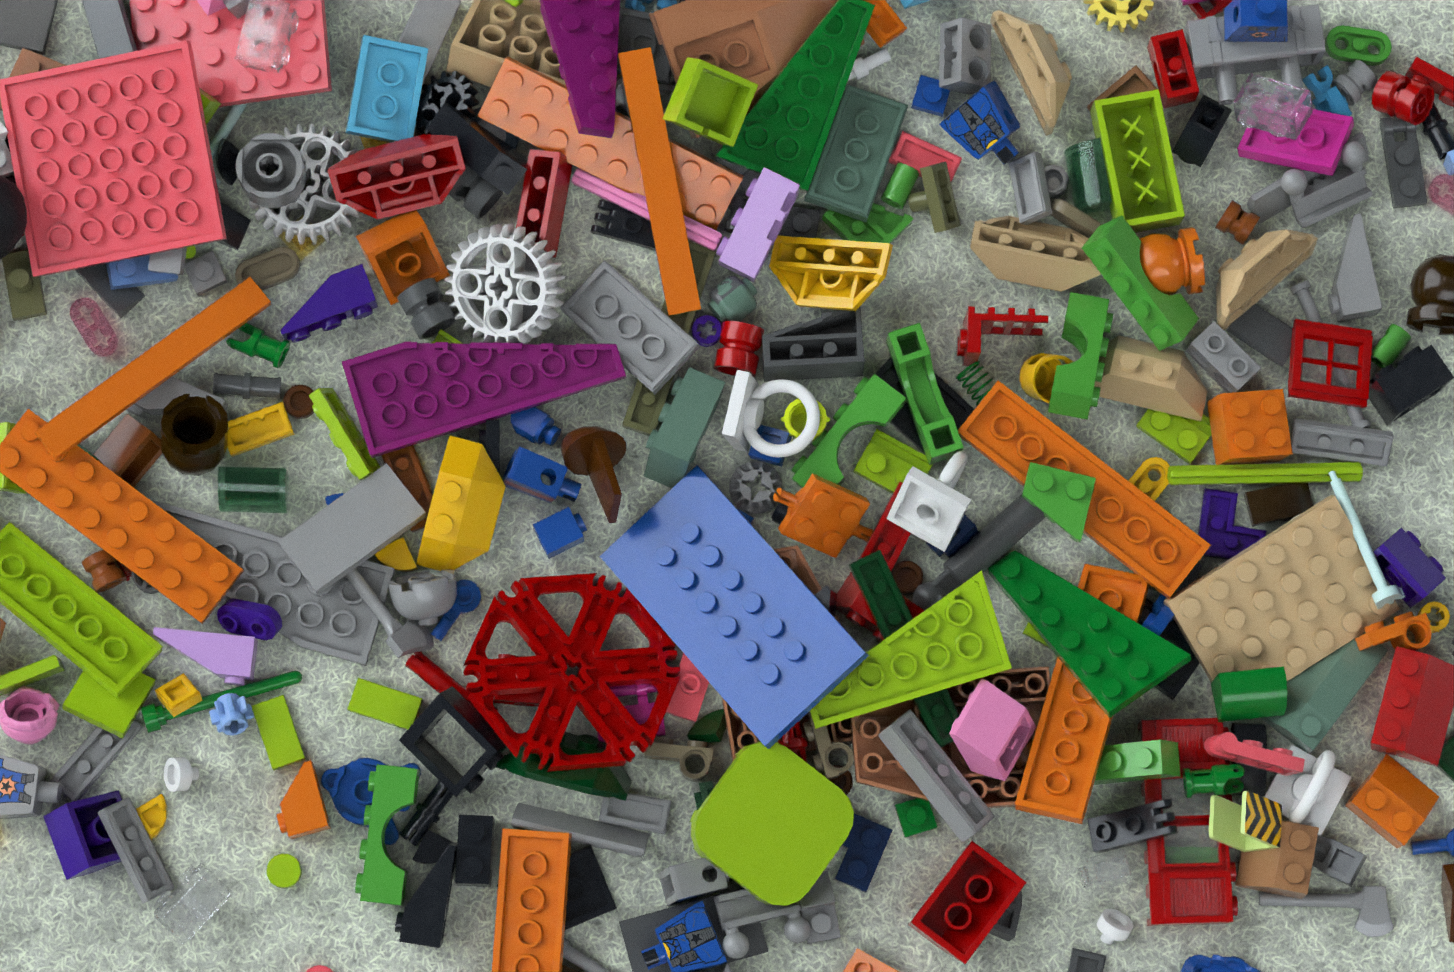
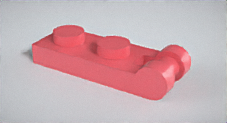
M1231 732L1208 737L1204 743L1206 752L1217 758L1285 776L1303 772L1305 759L1292 756L1293 751L1284 748L1265 749L1262 748L1263 743L1255 740L1239 742L1237 737Z

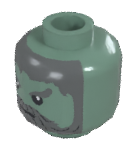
M728 276L710 291V302L707 305L721 323L725 321L741 322L756 309L757 302L754 295L758 292L747 278L740 280L738 277Z

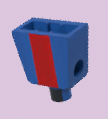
M520 446L512 453L502 478L506 487L548 503H552L557 496L575 502L582 485L565 477L568 469L566 466ZM541 475L549 477L550 485H545L542 482Z

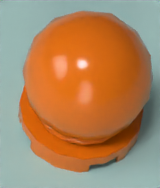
M1195 228L1179 229L1176 239L1167 234L1151 233L1139 238L1141 240V265L1148 280L1156 289L1168 295H1174L1182 286L1185 287L1189 295L1203 292L1202 285H1205L1204 261L1202 254L1196 255L1193 241L1199 240Z

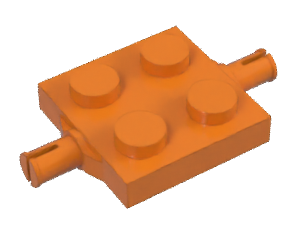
M812 473L805 486L795 495L782 488H778L776 490L777 493L775 492L773 495L775 502L788 506L787 514L778 527L780 533L834 558L838 556L851 536L868 542L873 532V529L859 524L870 506L868 499Z

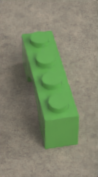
M1121 215L1099 226L1083 245L1082 249L1157 349L1161 351L1183 341L1199 320V317L1181 293L1168 295L1162 293L1151 284L1144 273L1140 261L1141 240Z
M1070 292L1062 338L1073 344L1079 350L1082 357L1075 362L1056 366L1048 408L1049 413L1088 420L1090 406L1097 407L1101 388L1094 387L1095 381H1102L1105 366L1104 362H1099V357L1106 358L1109 338L1103 337V333H1110L1113 313L1107 312L1109 299Z
M920 323L889 332L886 344L928 464L931 465L950 459L956 452L962 451L964 447L954 418L949 413L939 390L933 370L931 353Z
M875 373L870 380L865 376L853 391L857 396L850 405L844 403L833 416V419L837 422L829 432L824 430L813 441L812 445L816 447L808 458L803 455L791 470L795 473L792 478L793 482L803 488L813 473L841 486L845 478L838 465V450L843 439L848 433L860 426L878 425L887 427L907 402L906 397Z
M377 764L376 771H370L368 791L373 792L372 805H366L364 813V825L369 826L368 839H362L359 855L360 859L365 860L364 871L357 874L355 893L361 894L360 901L404 906L408 871L399 867L390 858L385 845V832L391 818L398 811L416 804L420 776L419 769Z

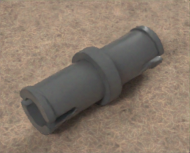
M247 372L244 373V376L214 373L213 394L243 395V399H250V396L280 399L281 377H257Z

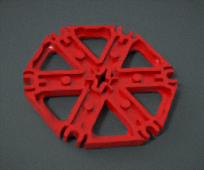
M597 573L520 578L519 582L514 581L510 588L515 593V597H508L503 590L499 591L497 599L494 595L463 665L465 666L463 671L465 676L474 675L478 679L477 682L467 683L466 692H469V700L516 758L520 748L525 747L521 757L522 762L525 763L530 754H537L541 759L538 766L540 770L546 766L548 759L551 758L552 762L547 772L625 766L627 761L630 763L635 758V754L631 751L630 746H637L642 753H645L654 742L681 677H676L680 672V667H669L666 664V661L675 660L678 655L677 651L674 650L675 644L627 587L624 595L621 598L619 597L622 583L618 582L615 589L609 591L604 588L603 583L606 576L602 575L599 577L596 586H593V580ZM574 592L582 597L583 605L569 637L538 600L539 596L543 594ZM618 614L628 615L649 641V647L600 651L611 623ZM507 622L515 628L536 656L488 659L485 650L497 624ZM567 665L571 668L577 666L580 669L577 674L578 677L573 674L569 676L565 674L568 668ZM639 684L654 686L657 690V698L648 720L645 723L638 724L609 687ZM545 692L529 729L524 733L514 732L493 706V699L498 695ZM576 706L604 739L606 749L603 752L567 755L561 750L560 742Z

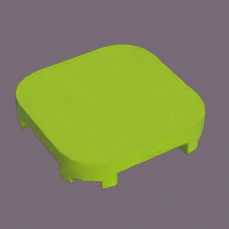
M759 741L744 746L735 754L736 758L700 808L694 811L690 819L691 838L694 844L693 849L701 858H705L754 895L756 900L766 905L787 906L800 901L810 891L847 839L853 826L854 811L850 799L838 786L789 748L776 742L768 749Z

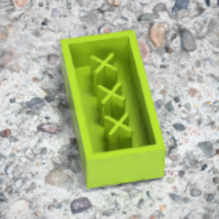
M1159 89L1094 100L1090 109V115L1112 220L1122 215L1135 233L1180 225L1185 214Z

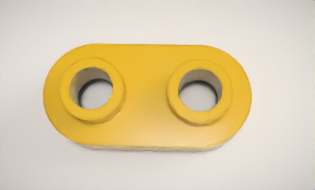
M1149 458L1140 465L1129 479V482L1156 501L1169 484L1167 471L1170 465L1162 458ZM1151 470L1157 471L1160 479L1158 481L1150 480L1148 472Z

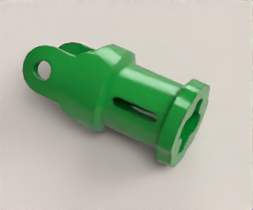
M248 323L238 328L240 331L251 335L248 340L244 342L233 338L226 340L227 345L232 349L250 357L258 356L273 363V367L277 369L282 366L290 349L289 341L284 340L281 342L265 335L264 330Z
M1238 764L1212 765L1211 769L1190 771L1189 768H1183L1185 797L1192 798L1193 794L1213 793L1218 796L1239 793L1244 789V784L1236 778H1241L1245 770Z

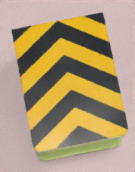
M1249 790L1242 793V805L1218 795H1212L1210 798L1209 838L1242 852L1280 848L1282 804Z

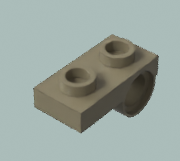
M809 712L807 715L808 721L803 723L807 741H814L817 754L812 755L814 767L829 780L838 778L840 775L845 774L852 766L854 761L853 751L847 744L842 742L831 744L827 727L823 726L815 729ZM834 750L842 751L847 757V764L842 768L833 767L828 760L829 753Z
M655 737L651 748L649 746L645 752L646 759L680 762L682 776L691 782L701 781L708 775L710 765H712L714 748H707V742L688 740L687 746L673 744L674 739ZM690 757H699L703 760L705 767L702 772L692 774L686 770L685 762Z

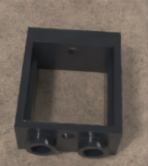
M453 686L439 693L399 739L455 797L465 791H468L470 794L474 792L485 780L481 775L487 768L493 770L497 766V763L505 757L502 751L507 747L485 718ZM447 712L486 750L464 776L425 739Z

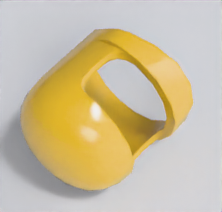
M1038 353L1030 356L1020 369L1019 381L1021 388L1026 395L1033 399L1050 403L1056 366L1062 365L1058 359L1066 364L1073 361L1058 354Z

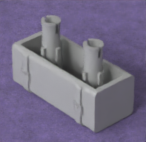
M1295 5L1287 8V42H1224V16H1208L1205 19L1187 21L1183 32L1196 80L1216 78L1218 102L1220 105H1229L1239 102L1235 75L1281 69L1284 96L1293 97L1304 94L1300 67L1319 64L1325 53L1319 5L1300 7Z

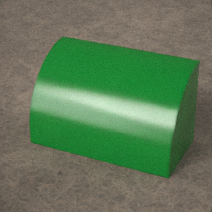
M1284 666L1218 673L1211 683L1218 722L1283 716L1286 711L1287 680Z

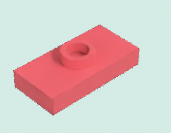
M683 653L679 664L680 672L676 676L681 677L666 713L696 723L709 682Z

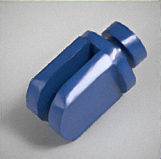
M537 407L511 414V424L514 431L532 443L541 444L545 441V443L552 446L560 436L561 429L553 426L554 419Z

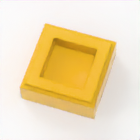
M184 673L155 689L157 698L173 717L202 701L200 692Z

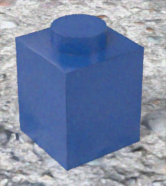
M569 507L533 524V529L548 559L584 542L582 533L587 531L580 514L576 513L573 515Z

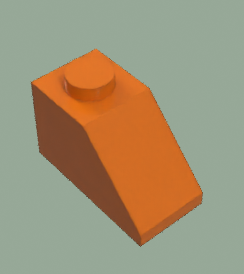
M311 760L306 761L280 803L282 813L277 814L281 833L287 832L290 839L331 829L314 763Z

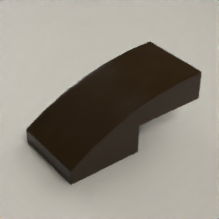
M1308 483L1274 486L1245 492L1244 494L1252 527L1280 520L1283 522L1291 520L1293 517L1314 506Z

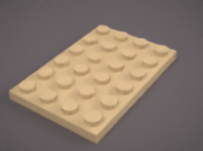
M1334 495L1323 499L1173 594L1169 599L1164 600L1165 605L1174 614L1175 622L1211 683L1218 673L1283 666L1286 680L1289 681L1364 633V627L1383 621L1400 610L1395 600L1393 604L1387 603L1381 609H1377L1372 598V594L1377 591V588L1355 541L1352 524Z

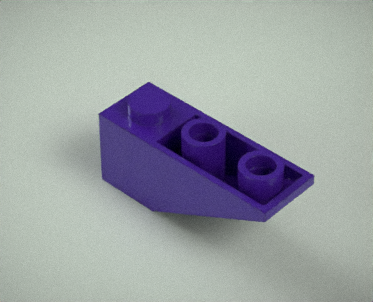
M363 264L331 275L280 330L284 340L288 341L291 339L292 343L300 342L311 336L310 332L323 328V331L333 330L341 326V321L354 316V319L358 320L373 313L372 309L377 308L378 305Z

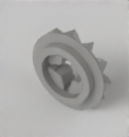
M749 461L737 467L729 483L730 496L735 505L751 514H760L771 510L778 503L773 500V495L775 492L777 493L776 490L778 488H782V480L778 472L764 461ZM758 474H761V485L770 491H758L754 500H751V488L742 482L753 483Z

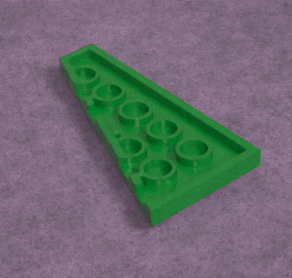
M837 0L748 112L734 147L722 145L714 156L761 174L765 167L799 184L800 190L808 191L875 5L864 0Z
M1016 550L988 568L991 578L1109 718L1191 661V654Z

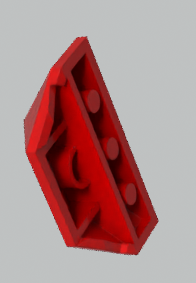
M423 134L360 150L329 167L328 174L337 202L346 204L378 220L442 204L465 171L466 166L457 136Z

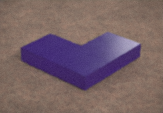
M1204 489L1198 535L1211 546L1203 556L1229 560L1266 536V530L1234 526L1238 493Z

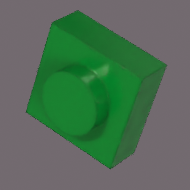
M916 798L894 806L904 838L937 828L929 801Z

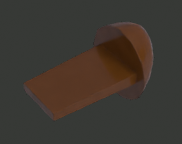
M598 426L577 428L569 432L562 440L561 452L564 464L573 474L590 476L608 522L616 523L622 493L613 467L624 457L626 442L622 436L606 428Z

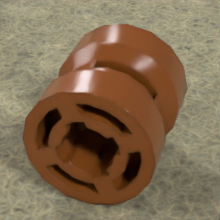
M1232 200L1215 228L1223 233H1231L1234 235V239L1243 245L1260 219V216L1253 212H1245L1240 204Z
M100 550L82 561L85 571L92 575V586L97 593L105 592L126 580L123 570L115 564L116 559L104 550Z

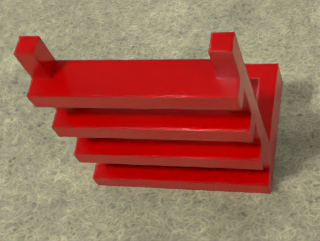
M968 306L963 320V329H960L959 336H957L956 354L957 356H963L962 366H970L978 361L981 354V334L1042 336L1043 329L1032 327L1034 323L1048 324L1049 316L1035 315L1034 308H1028L1026 315L1015 314V308H1008L1006 314H995V307H988L986 313H975V307ZM994 322H1003V327L992 326ZM1014 322L1022 323V328L1012 327Z

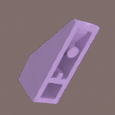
M153 628V635L157 639L219 678H225V684L244 686L245 680H254L258 640L255 637Z

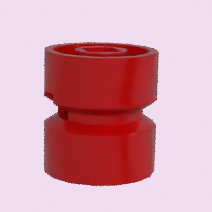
M1392 70L1386 71L1374 87L1372 106L1376 111L1389 116H1396L1399 120L1412 125H1419L1427 118L1432 109L1435 92L1429 84L1416 79L1410 80L1407 76Z
M739 321L723 322L719 342L724 347L717 349L714 369L736 376L737 370L750 372L755 377L759 357L754 352L758 351L762 346L764 329Z

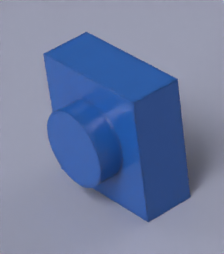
M920 75L911 108L943 117L950 90L940 88L939 80Z
M760 424L757 429L758 434L764 440L773 444L789 443L792 438L787 431ZM752 446L748 454L751 459L781 467L785 457L766 456L755 450Z

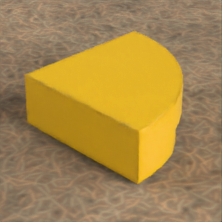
M403 537L391 542L374 554L381 564L392 567L396 571L409 572L418 569Z
M163 794L136 808L151 840L161 832L167 819V803Z

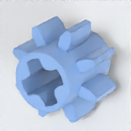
M234 693L220 696L217 701H214L216 709L209 711L212 725H216L219 733L223 731L226 735H238L244 732L249 727L247 719L254 718L251 704H247L245 696L240 697Z

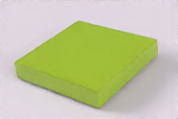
M83 671L64 701L62 709L123 739L153 689L155 679L141 673L116 698Z

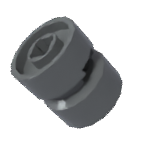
M465 164V171L459 177L449 195L456 201L463 200V207L477 219H480L497 203L503 191L480 177Z
M428 278L417 282L397 297L405 314L413 316L411 325L420 340L438 334L440 329L445 330L456 321V316L451 307H449V303L441 301L443 293L435 278Z

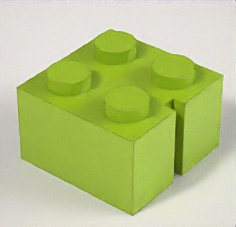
M687 57L662 119L686 130L694 131V133L719 144L734 147L758 84L704 60Z

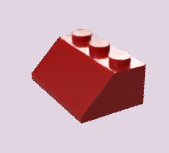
M1396 646L1371 740L1372 750L1438 767L1454 707V665L1429 654Z
M971 841L908 925L936 947L965 965L1027 882L975 842Z

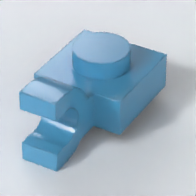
M1328 65L1317 71L1321 82L1316 79L1313 73L1302 79L1306 87L1316 97L1312 100L1316 110L1346 116L1352 115L1346 98L1340 93L1337 86L1332 88L1330 86L1333 81V74Z

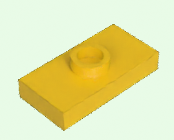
M280 402L228 421L227 444L231 457L295 435L284 403Z

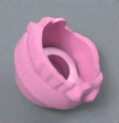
M22 686L0 702V726L5 734L18 742L29 745L38 743L45 739L55 728L58 715L57 710L60 705L51 694L43 693L32 687Z

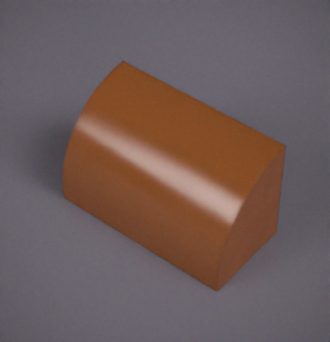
M126 414L93 455L98 458L100 463L132 487H135L162 454L161 441L151 430L129 414Z

